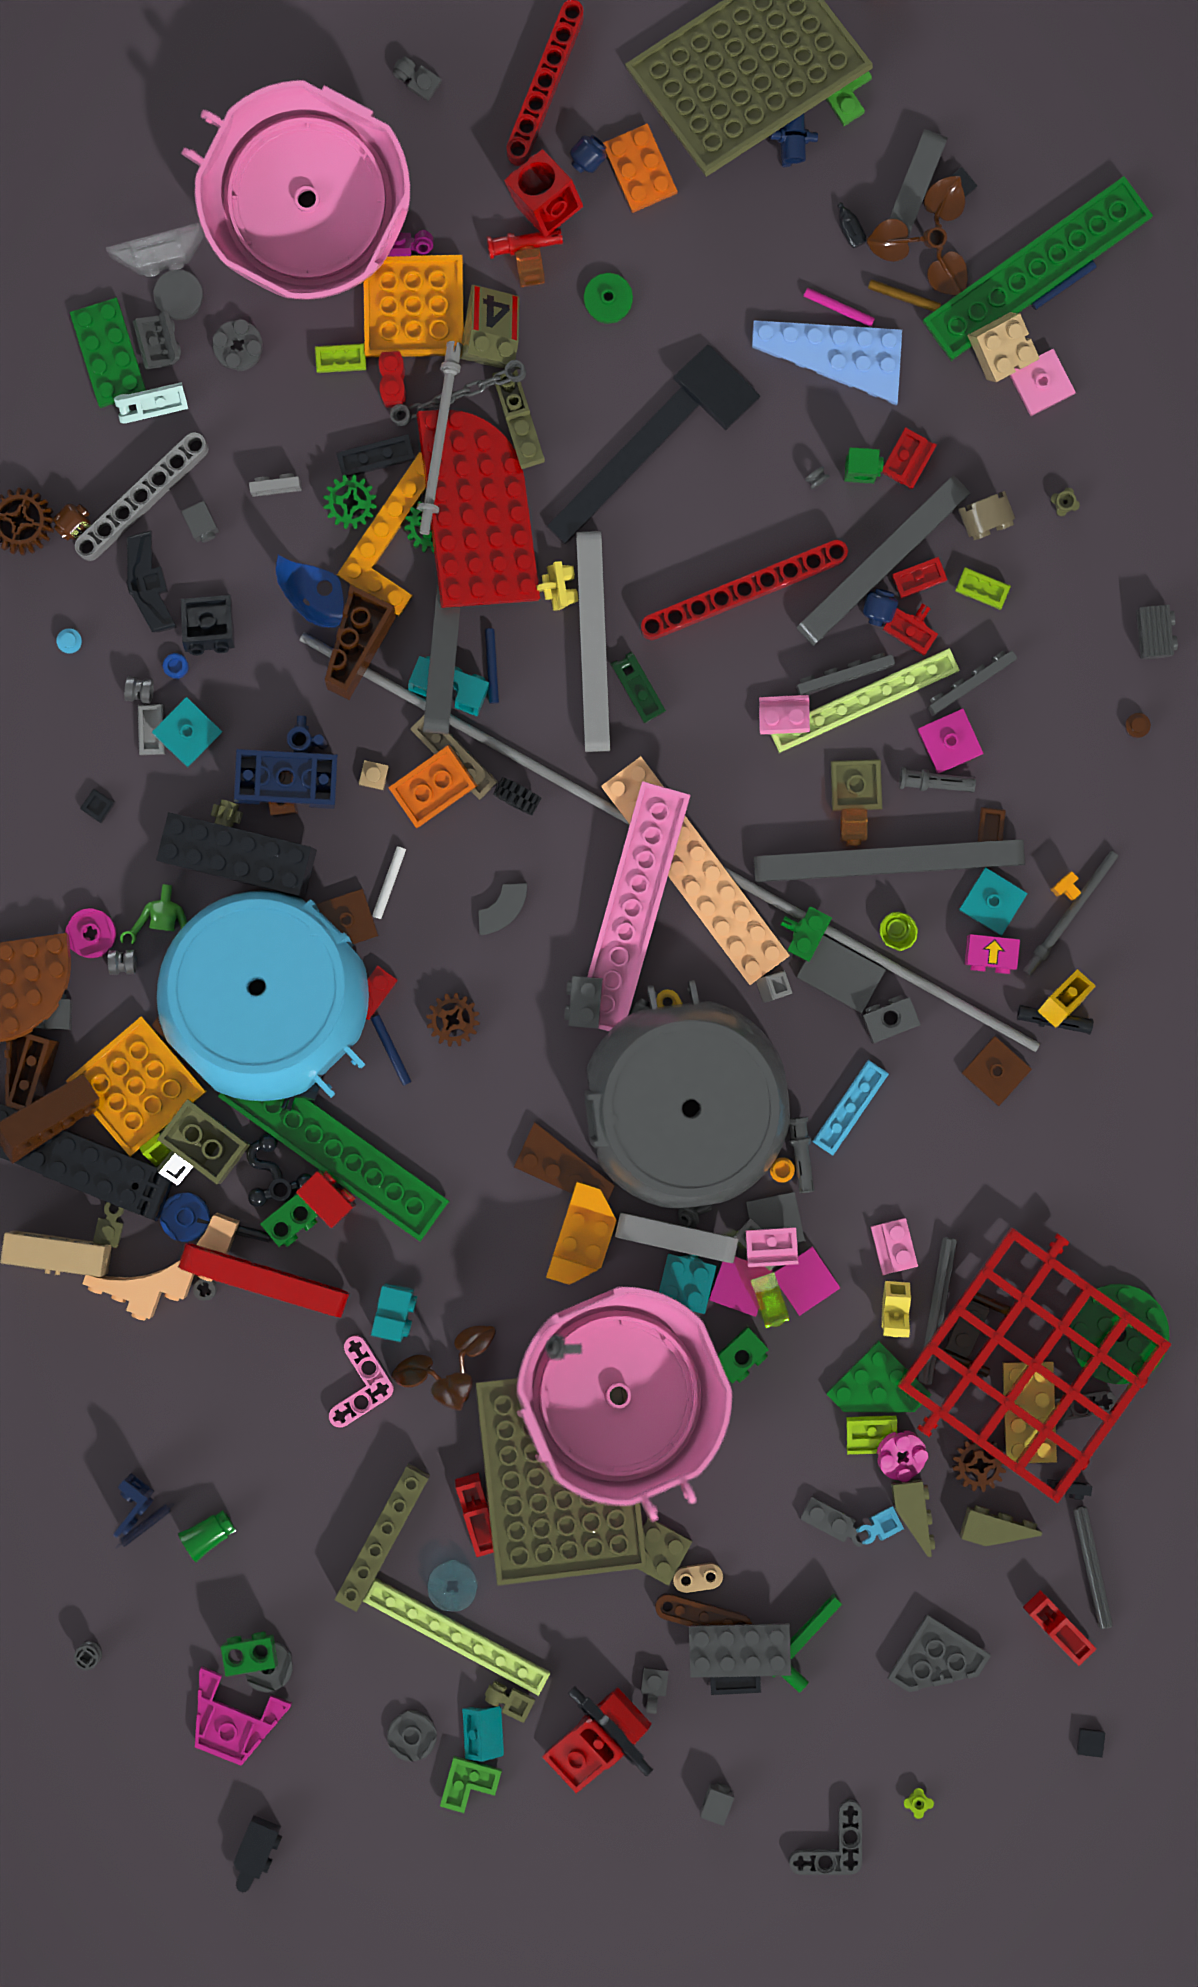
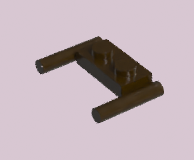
M977 1292L965 1309L985 1323L989 1309L1006 1315L1011 1307ZM959 1317L943 1351L968 1368L972 1362L968 1357H970L981 1331ZM982 1365L977 1374L987 1378L990 1368Z

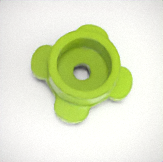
M916 1788L909 1798L904 1800V1806L914 1813L915 1818L920 1819L923 1818L924 1812L927 1809L933 1808L934 1801L924 1794L923 1789Z

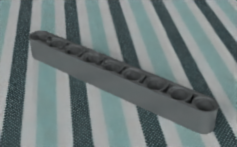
M953 475L808 615L796 629L813 646L816 645L946 519L971 492Z

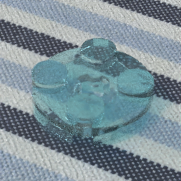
M450 1560L439 1564L434 1568L429 1577L428 1595L430 1600L436 1607L444 1611L456 1612L464 1610L473 1602L478 1584L475 1573L468 1565L457 1560ZM451 1580L454 1582L456 1580L459 1583L457 1585L459 1590L457 1592L454 1590L448 1592L446 1589L448 1587L447 1581Z

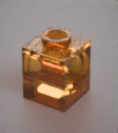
M526 246L520 248V251L515 252L520 287L545 284L540 248L535 249L534 246Z
M842 809L840 811V841H846L848 846H860L861 841L867 840V809Z

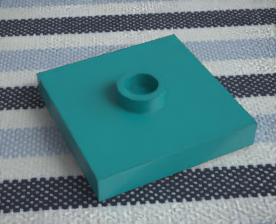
M187 697L152 731V734L187 768L222 733Z
M985 867L959 908V911L1002 936L1028 893Z

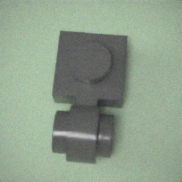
M405 56L402 59H398L393 67L394 71L392 74L402 82L410 79L411 81L407 88L429 102L442 83V79L423 66H420L418 71L415 72V63Z

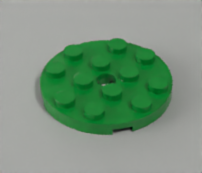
M1109 1284L1097 1288V1290L1169 1342V1325L1166 1315L1159 1303L1151 1295L1137 1287L1126 1284ZM1089 1297L1069 1327L1098 1348L1119 1317L1095 1299ZM1128 1324L1124 1329L1126 1331L1125 1337L1121 1341H1116L1107 1355L1136 1375L1157 1345ZM1069 1339L1073 1356L1083 1368L1092 1355ZM1164 1356L1161 1358V1360H1160L1159 1363L1156 1365V1367L1154 1368V1370H1155V1369L1159 1366V1364L1162 1362ZM1102 1362L1091 1375L1098 1380L1111 1384L1129 1383Z

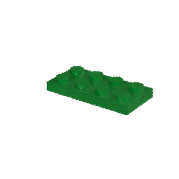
M113 298L71 311V319L98 406L103 408L115 404L114 398L118 395H129L146 391L118 299Z

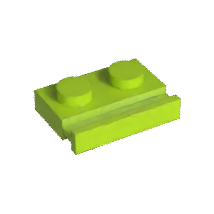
M846 1417L847 1455L877 1454L880 1442L890 1433L896 1432L897 1434V1417Z

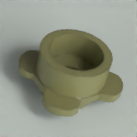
M1065 488L1061 493H1054L1051 496V502L1055 504L1057 508L1056 513L1059 516H1065L1071 510L1076 511L1080 506L1079 502L1076 501L1072 488Z

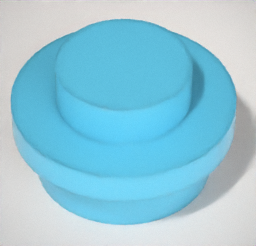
M74 629L62 630L57 636L59 649L64 653H75L82 645L81 635Z

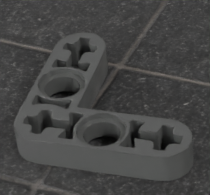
M846 1799L839 1805L838 1849L794 1850L789 1856V1865L794 1873L799 1875H852L859 1872L862 1866V1811L857 1801ZM848 1806H853V1809L857 1811V1813L852 1814L853 1824H848L847 1813H843V1811L848 1810ZM848 1830H853L857 1833V1839L853 1843H847L843 1839L844 1833ZM843 1848L852 1849L853 1859L857 1861V1863L852 1864L851 1868H848L847 1863H843L848 1860V1850L843 1851ZM815 1855V1868H811V1863H803L801 1868L797 1866V1863H793V1861L798 1860V1856H803L804 1861H811L810 1856ZM824 1855L831 1857V1866L828 1868L820 1867L818 1864L820 1857Z

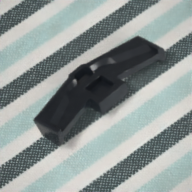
M152 531L127 536L126 584L129 594L135 600L152 632H163L177 628L159 595L168 592L162 567L152 568Z

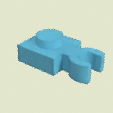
M890 1506L869 1517L872 1525H861L856 1531L858 1533L866 1530L869 1536L862 1543L870 1544L875 1540L876 1535H878L880 1540H884L904 1528L893 1506Z

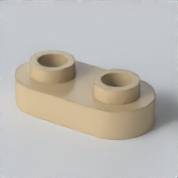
M711 1562L683 1566L677 1569L673 1582L676 1589L683 1593L717 1588L722 1583L723 1573L717 1564ZM710 1572L715 1574V1578L712 1581L706 1579V1575ZM684 1576H688L691 1581L689 1584H683L681 1579Z

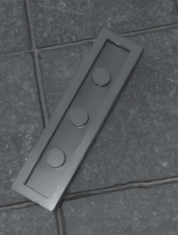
M1004 650L991 658L994 663L988 667L982 664L971 672L973 677L967 681L961 678L950 686L952 691L944 695L941 692L930 699L932 704L927 708L932 716L936 715L1017 659L1013 650L1007 654Z
M880 653L872 656V661L862 664V661L858 660L847 664L848 669L838 671V668H833L823 672L824 676L815 679L814 675L800 679L801 684L796 686L798 695H807L891 668L895 665L892 654L886 656L885 653Z

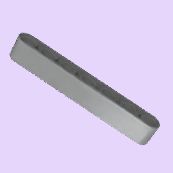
M196 432L185 436L75 541L76 552L84 560L93 561L97 559L207 455L209 448L204 437ZM197 440L202 442L200 450H190L192 442ZM179 457L184 459L182 467H172L174 459ZM161 474L166 476L164 484H154L156 476ZM142 491L148 493L146 501H136L138 493ZM121 509H129L130 514L126 519L118 518V513ZM103 526H111L112 530L108 536L103 537L100 535V530ZM85 543H93L94 547L90 553L85 554L82 552V547Z

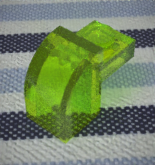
M775 1273L751 1280L765 1327H777L788 1321L789 1314Z

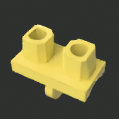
M562 561L554 562L553 565L547 566L548 574L542 575L543 584H539L536 587L537 591L544 592L545 600L552 599L553 611L561 610L568 605L578 602L577 590H566L565 581H572L575 577L574 567L562 565Z

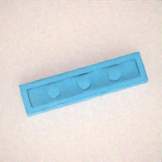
M867 1060L812 1142L833 1156L889 1073L870 1060Z

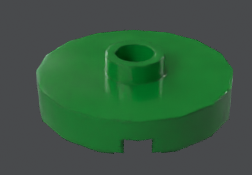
M613 273L599 274L591 279L586 286L584 293L585 308L598 322L606 324L616 323L622 320L631 310L633 302L632 289L621 276ZM606 294H611L613 296V299L610 301H606L604 299V296Z

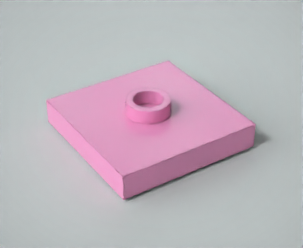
M1054 349L1039 355V360L1022 369L1015 368L1016 372L1010 375L1030 416L1076 393Z

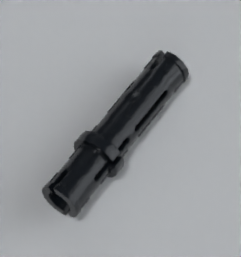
M1019 1005L1017 1020L1037 1023L1039 1027H1044L1045 1025L1054 1027L1038 1012V1008ZM1069 1015L1057 1028L1090 1035L1094 1020Z

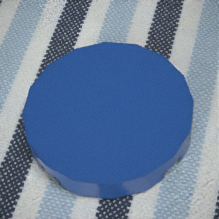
M190 1192L177 1193L165 1202L161 1211L160 1223L164 1232L170 1238L181 1242L193 1241L201 1237L208 1227V1224L197 1223V1218L210 1221V1210L206 1202L198 1195Z

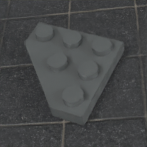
M926 1614L887 1678L908 1692L918 1691L921 1688L930 1686L935 1687L953 1683V1681L965 1678H975L980 1675L991 1654Z

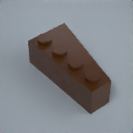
M350 585L348 591L349 595L342 613L340 628H338L336 643L332 650L325 676L327 689L348 700L353 695L396 618L393 605Z

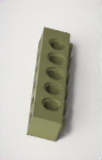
M409 1463L407 1464L340 1588L335 1601L357 1612L428 1481L429 1474Z

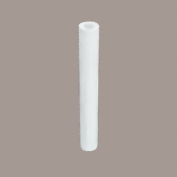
M399 846L396 847L372 914L373 917L381 919L406 852V849Z

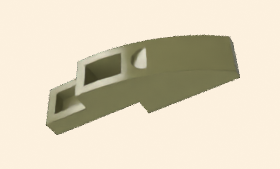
M517 369L514 371L513 376H518ZM505 373L499 375L501 381L508 378ZM510 381L502 385L495 384L521 469L544 463L545 459L521 381Z

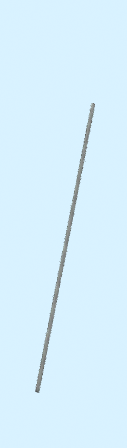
M305 632L301 635L299 641L331 658L334 648ZM367 668L363 675L365 678L425 710V699ZM450 714L449 724L630 825L615 805ZM724 867L739 887L800 921L804 918L806 912ZM828 925L824 934L1034 1052L1040 1046V1043Z

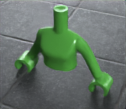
M162 884L161 900L147 903L132 929L121 934L120 941L122 943L125 941V935L130 934L132 936V944H134L137 940L136 934L149 916L151 918L149 928L175 931L177 916L181 929L187 924L182 907L171 901L172 885Z

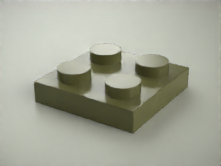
M648 1516L643 1525L647 1567L637 1569L669 1586L692 1540L656 1520L651 1521Z

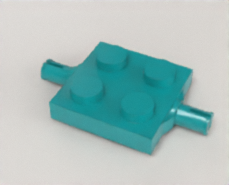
M668 1253L659 1293L678 1301L691 1311L705 1314L717 1265L706 1263L698 1258V1256L692 1254L678 1256Z

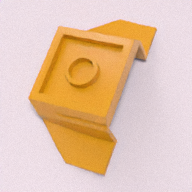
M579 1182L576 1183L546 1278L570 1285L602 1267L617 1220L600 1189Z

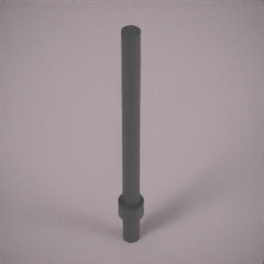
M1110 851L1081 890V894L1075 898L1042 945H1038L1033 951L1034 956L1023 969L1025 973L1031 976L1042 961L1045 962L1051 954L1049 952L1119 857L1115 852Z

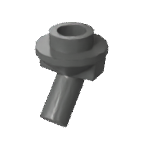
M711 1205L680 1208L678 1210V1218L683 1226L695 1228L700 1222L698 1216L713 1209Z
M553 1335L546 1343V1352L551 1360L564 1359L565 1354H582V1344H565L564 1337Z

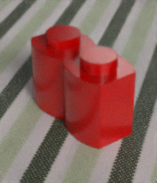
M399 351L382 352L379 357V370L382 376L380 394L384 406L392 408L397 404L404 405L406 402V390L403 383L405 365L402 355Z

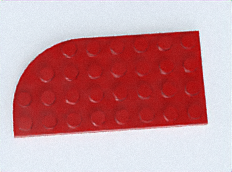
M439 410L418 411L417 413L426 488ZM449 410L434 505L438 506L440 510L439 513L432 514L431 520L441 608L538 601L540 599V592L537 591L536 587L538 585L525 478L516 451L504 434L488 421L471 413Z

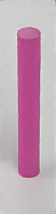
M807 288L804 297L869 327L872 326L875 320L874 317L813 289Z

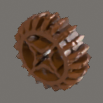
M19 487L16 490V495H14L13 491L9 489L7 490L9 497L5 498L0 494V500L2 501L0 503L1 549L5 551L10 547V553L15 554L19 548L20 554L25 555L26 548H28L33 554L35 553L34 545L42 549L44 546L40 541L42 539L50 541L46 532L53 533L54 528L48 526V524L55 522L53 517L47 516L51 515L54 511L51 507H47L49 502L46 499L41 500L42 495L38 492L33 495L32 490L28 488L25 494H23V490ZM22 503V505L19 504L15 512H6L13 505ZM30 504L38 509L40 522L30 518ZM24 518L29 523H21L19 526L14 520H22ZM3 521L12 524V539L5 535ZM27 531H36L30 538L20 540Z

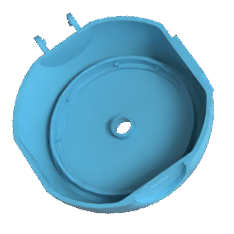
M265 890L242 892L222 898L197 913L175 936L165 954L159 972L156 994L158 1016L163 1034L167 1042L216 1091L244 1100L271 1101L301 1094L307 1091L314 1083H317L332 1098L335 1092L331 1090L332 1087L329 1084L326 1085L322 1081L321 1077L345 1053L352 1059L351 1062L354 1065L357 1064L361 1069L365 1066L363 1061L350 1048L359 1040L368 1012L369 986L366 968L362 959L351 948L353 944L349 936L345 932L341 933L322 913H319L317 905L312 900L306 903L302 898L292 894ZM254 980H262L266 983V990L260 996H252L249 993V985Z

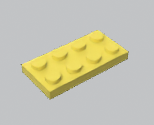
M1043 1361L1041 1365L1054 1373L1053 1361ZM1002 1362L1004 1396L1027 1365L1023 1362ZM1035 1372L1014 1403L1038 1421L1044 1423L1055 1408L1054 1385ZM1008 1410L1004 1415L1005 1455L1016 1462L1037 1433V1430ZM1055 1425V1427H1054L1053 1430H1052V1431L1055 1432V1433H1056V1425ZM1046 1438L1029 1463L1057 1462L1056 1444Z

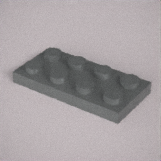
M790 1623L689 1625L690 1678L791 1676Z

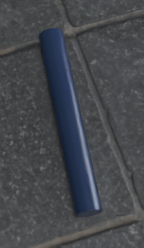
M1092 260L1034 301L1031 306L1036 310L1097 268L1095 262Z
M489 628L485 629L489 704L499 703L495 629Z
M380 1015L371 1018L402 1085L411 1083L412 1081Z

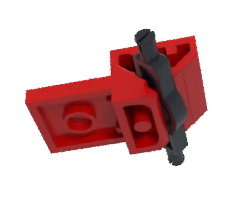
M574 1686L568 1694L578 1703V1708L585 1715L579 1724L549 1748L542 1758L575 1793H578L605 1769L608 1770L623 1756L632 1765H636L645 1776H648L653 1771V1768L643 1759L644 1756L634 1745L648 1731L652 1723L618 1687L596 1705Z

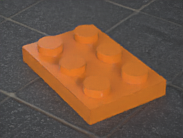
M648 123L604 142L607 158L632 213L677 194L676 186Z
M447 745L388 788L417 829L478 785L452 747Z

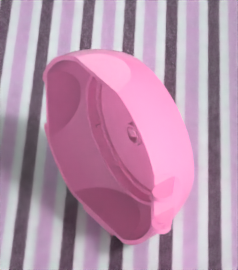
M305 81L282 82L257 90L232 106L224 120L206 110L202 111V118L206 119V122L218 127L219 130L204 159L192 149L184 148L181 154L200 166L195 180L196 206L200 223L211 247L226 266L251 282L277 295L290 299L304 300L325 298L350 290L365 281L381 267L394 246L406 219L410 202V182L406 159L399 141L389 125L374 117L373 111L326 86L320 90ZM305 191L313 192L316 195L314 205L309 208L302 207L298 203L299 196Z
M615 1288L551 1316L530 1343L520 1368L517 1384L518 1399L522 1408L517 1411V1414L525 1420L538 1451V1454L535 1455L537 1461L545 1462L553 1478L572 1492L597 1502L611 1505H633L641 1501L651 1521L657 1520V1510L650 1502L649 1497L678 1484L690 1504L696 1502L694 1492L687 1480L698 1476L713 1459L725 1436L731 1412V1387L704 1323L691 1310L678 1301L663 1294L640 1288ZM560 1335L565 1338V1344H582V1354H565L564 1359L551 1360L546 1352V1343L551 1336ZM618 1386L624 1388L627 1393L626 1401L622 1405H615L610 1400L611 1390Z

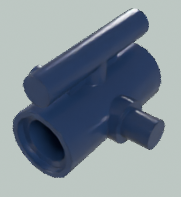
M804 114L769 136V139L777 140L781 143L782 167H791L792 164L806 161L805 144L817 142L818 140L817 132H810L808 129H805Z
M297 716V725L287 735V743L293 749V752L311 753L314 747L326 749L328 742L322 735L317 734L313 737L309 733L307 716ZM301 736H305V744L296 746V740Z

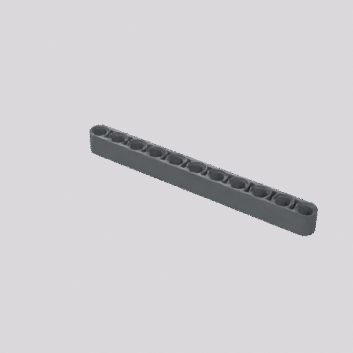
M1024 840L753 857L755 882L1025 865Z

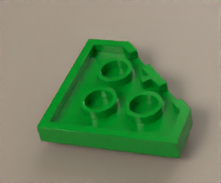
M879 1341L826 1392L843 1412H915L922 1405L897 1386L908 1370ZM916 1378L911 1383L912 1387L928 1398L932 1395Z

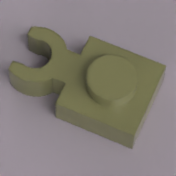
M107 1202L104 1206V1212L107 1215L106 1219L98 1218L93 1242L102 1245L111 1244V1247L118 1248L124 1223L117 1222V1220L124 1213V1209L119 1207L117 1213H112L110 1210L111 1203Z

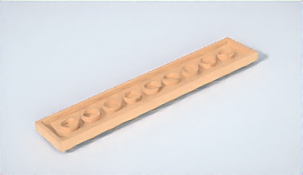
M642 756L601 786L629 824L631 823L642 781L664 787ZM685 815L668 877L748 984L751 985L790 955Z

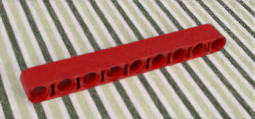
M840 540L830 541L652 613L642 620L641 633L649 640L661 638L839 566L847 557V546ZM834 547L839 548L842 551V557L838 559L831 557L829 550ZM816 557L820 564L817 568H811L807 565L806 559ZM786 566H792L796 569L797 574L794 577H787L783 569ZM764 575H769L773 578L774 583L766 587L761 584L760 578ZM742 584L749 586L751 593L747 596H741L737 591L738 586ZM717 594H724L728 598V602L725 605H718L714 601V597ZM695 603H701L705 607V611L700 615L694 614L691 606ZM672 612L679 613L682 617L681 622L672 624L668 620L669 614ZM648 622H656L659 630L655 633L647 632L645 625Z

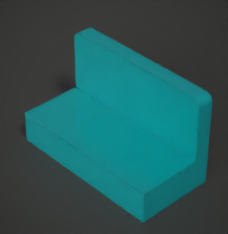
M501 1706L485 1709L463 1708L465 1759L483 1762L503 1756Z

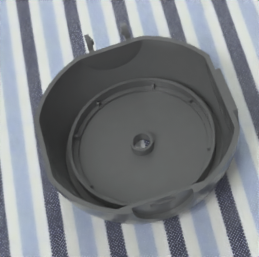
M695 980L688 981L689 988H687V993L690 994L691 1003L657 1007V992L654 991L653 985L647 986L650 1008L639 1009L615 1025L595 1049L586 1069L589 1089L584 1090L589 1137L590 1144L596 1147L597 1161L600 1167L616 1184L631 1195L645 1202L666 1208H687L717 1204L733 1199L751 1188L762 1178L776 1160L783 1147L790 1123L787 1081L779 1053L763 1031L741 1013L716 1002H699ZM688 1099H694L699 1104L698 1113L692 1117L685 1116L681 1110L683 1102Z

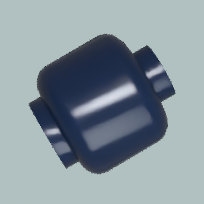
M594 135L581 137L570 150V155L573 159L571 162L572 166L580 173L583 171L593 173L607 157L605 144Z
M876 588L875 591L867 594L862 613L869 618L868 623L882 627L883 623L892 622L898 606V600L894 597V593Z

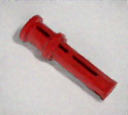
M560 228L555 229L547 237H544L540 232L518 236L507 233V236L497 238L487 236L490 259H493L496 255L510 254L512 256L520 250L563 244Z

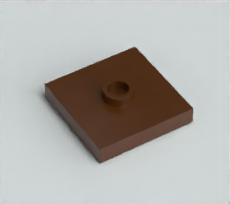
M363 889L316 904L320 911L319 913H322L341 933L345 932L353 945L379 936Z
M994 1036L961 1074L997 1106H1000L1032 1069Z

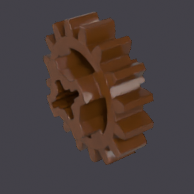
M455 993L453 999H450V996L445 994L444 1001L436 998L438 1005L436 1007L429 1006L433 1014L426 1015V1018L432 1020V1023L428 1024L427 1028H434L435 1031L431 1034L432 1037L440 1036L438 1043L441 1044L444 1040H448L449 1047L452 1046L453 1041H456L458 1046H462V1039L470 1042L471 1040L468 1035L470 1033L477 1034L473 1027L474 1025H480V1022L476 1021L474 1017L480 1013L472 1011L475 1003L468 1005L466 1003L468 1000L467 996L459 1000L458 993ZM457 1003L452 1010L446 1011L442 1009L447 1004ZM465 1008L470 1016L469 1024L463 1018ZM459 1010L457 1019L460 1021L459 1024H453L447 1031L449 1027L447 1016H453ZM437 1016L442 1018L444 1024L442 1031L437 1026ZM461 1029L464 1031L459 1036L450 1037L453 1030Z
M964 1440L965 1447L957 1446L956 1448L960 1453L959 1456H952V1459L957 1461V1464L953 1465L952 1469L959 1471L955 1475L956 1479L964 1478L962 1485L966 1487L970 1483L972 1491H975L977 1486H980L982 1492L986 1491V1485L995 1488L993 1481L1001 1482L1002 1479L999 1473H1006L1007 1471L1001 1467L1003 1463L995 1457H986L983 1454L982 1448L976 1443L970 1444L967 1440ZM994 1441L990 1443L994 1447H996L997 1443ZM972 1450V1454L968 1458V1460H964L966 1454ZM979 1458L983 1462H986L985 1464L981 1465L980 1470H978L976 1466H973V1464L977 1463V1459ZM995 1468L993 1473L987 1478L990 1469ZM965 1472H973L977 1480L969 1478Z

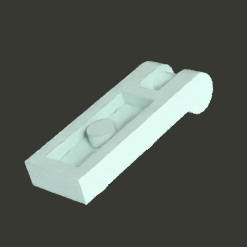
M182 382L129 395L122 394L114 398L115 405L120 410L118 416L121 423H129L188 409ZM136 404L137 410L131 411L129 405Z

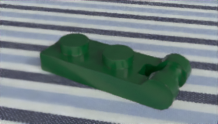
M631 651L625 655L626 658L620 661L615 660L610 665L645 724L663 714L666 710ZM631 666L634 672L626 676L623 670Z

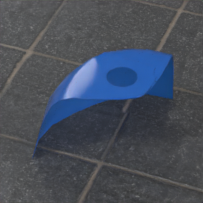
M278 555L275 568L277 582L294 608L307 621L318 626H339L342 621L344 608L340 579L327 570L296 563ZM326 580L332 584V592L329 595L322 596L317 592V585L320 581ZM303 599L308 600L310 605H306Z

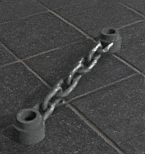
M512 360L507 363L504 370L495 373L492 378L484 381L479 379L464 385L463 389L452 392L450 404L457 398L463 396L471 397L479 394L486 387L494 384L502 385L510 381L520 382L526 376V368L520 361ZM520 369V374L513 376L514 371ZM505 373L508 378L501 381L499 375ZM478 384V387L481 388L471 392L468 387ZM442 394L436 395L432 401L424 404L416 403L408 407L403 404H397L391 409L390 417L395 424L405 426L411 419L417 417V413L412 415L410 409L417 407V411H426L434 407L439 408L440 401L437 399L441 398ZM406 413L405 418L399 420L400 414Z

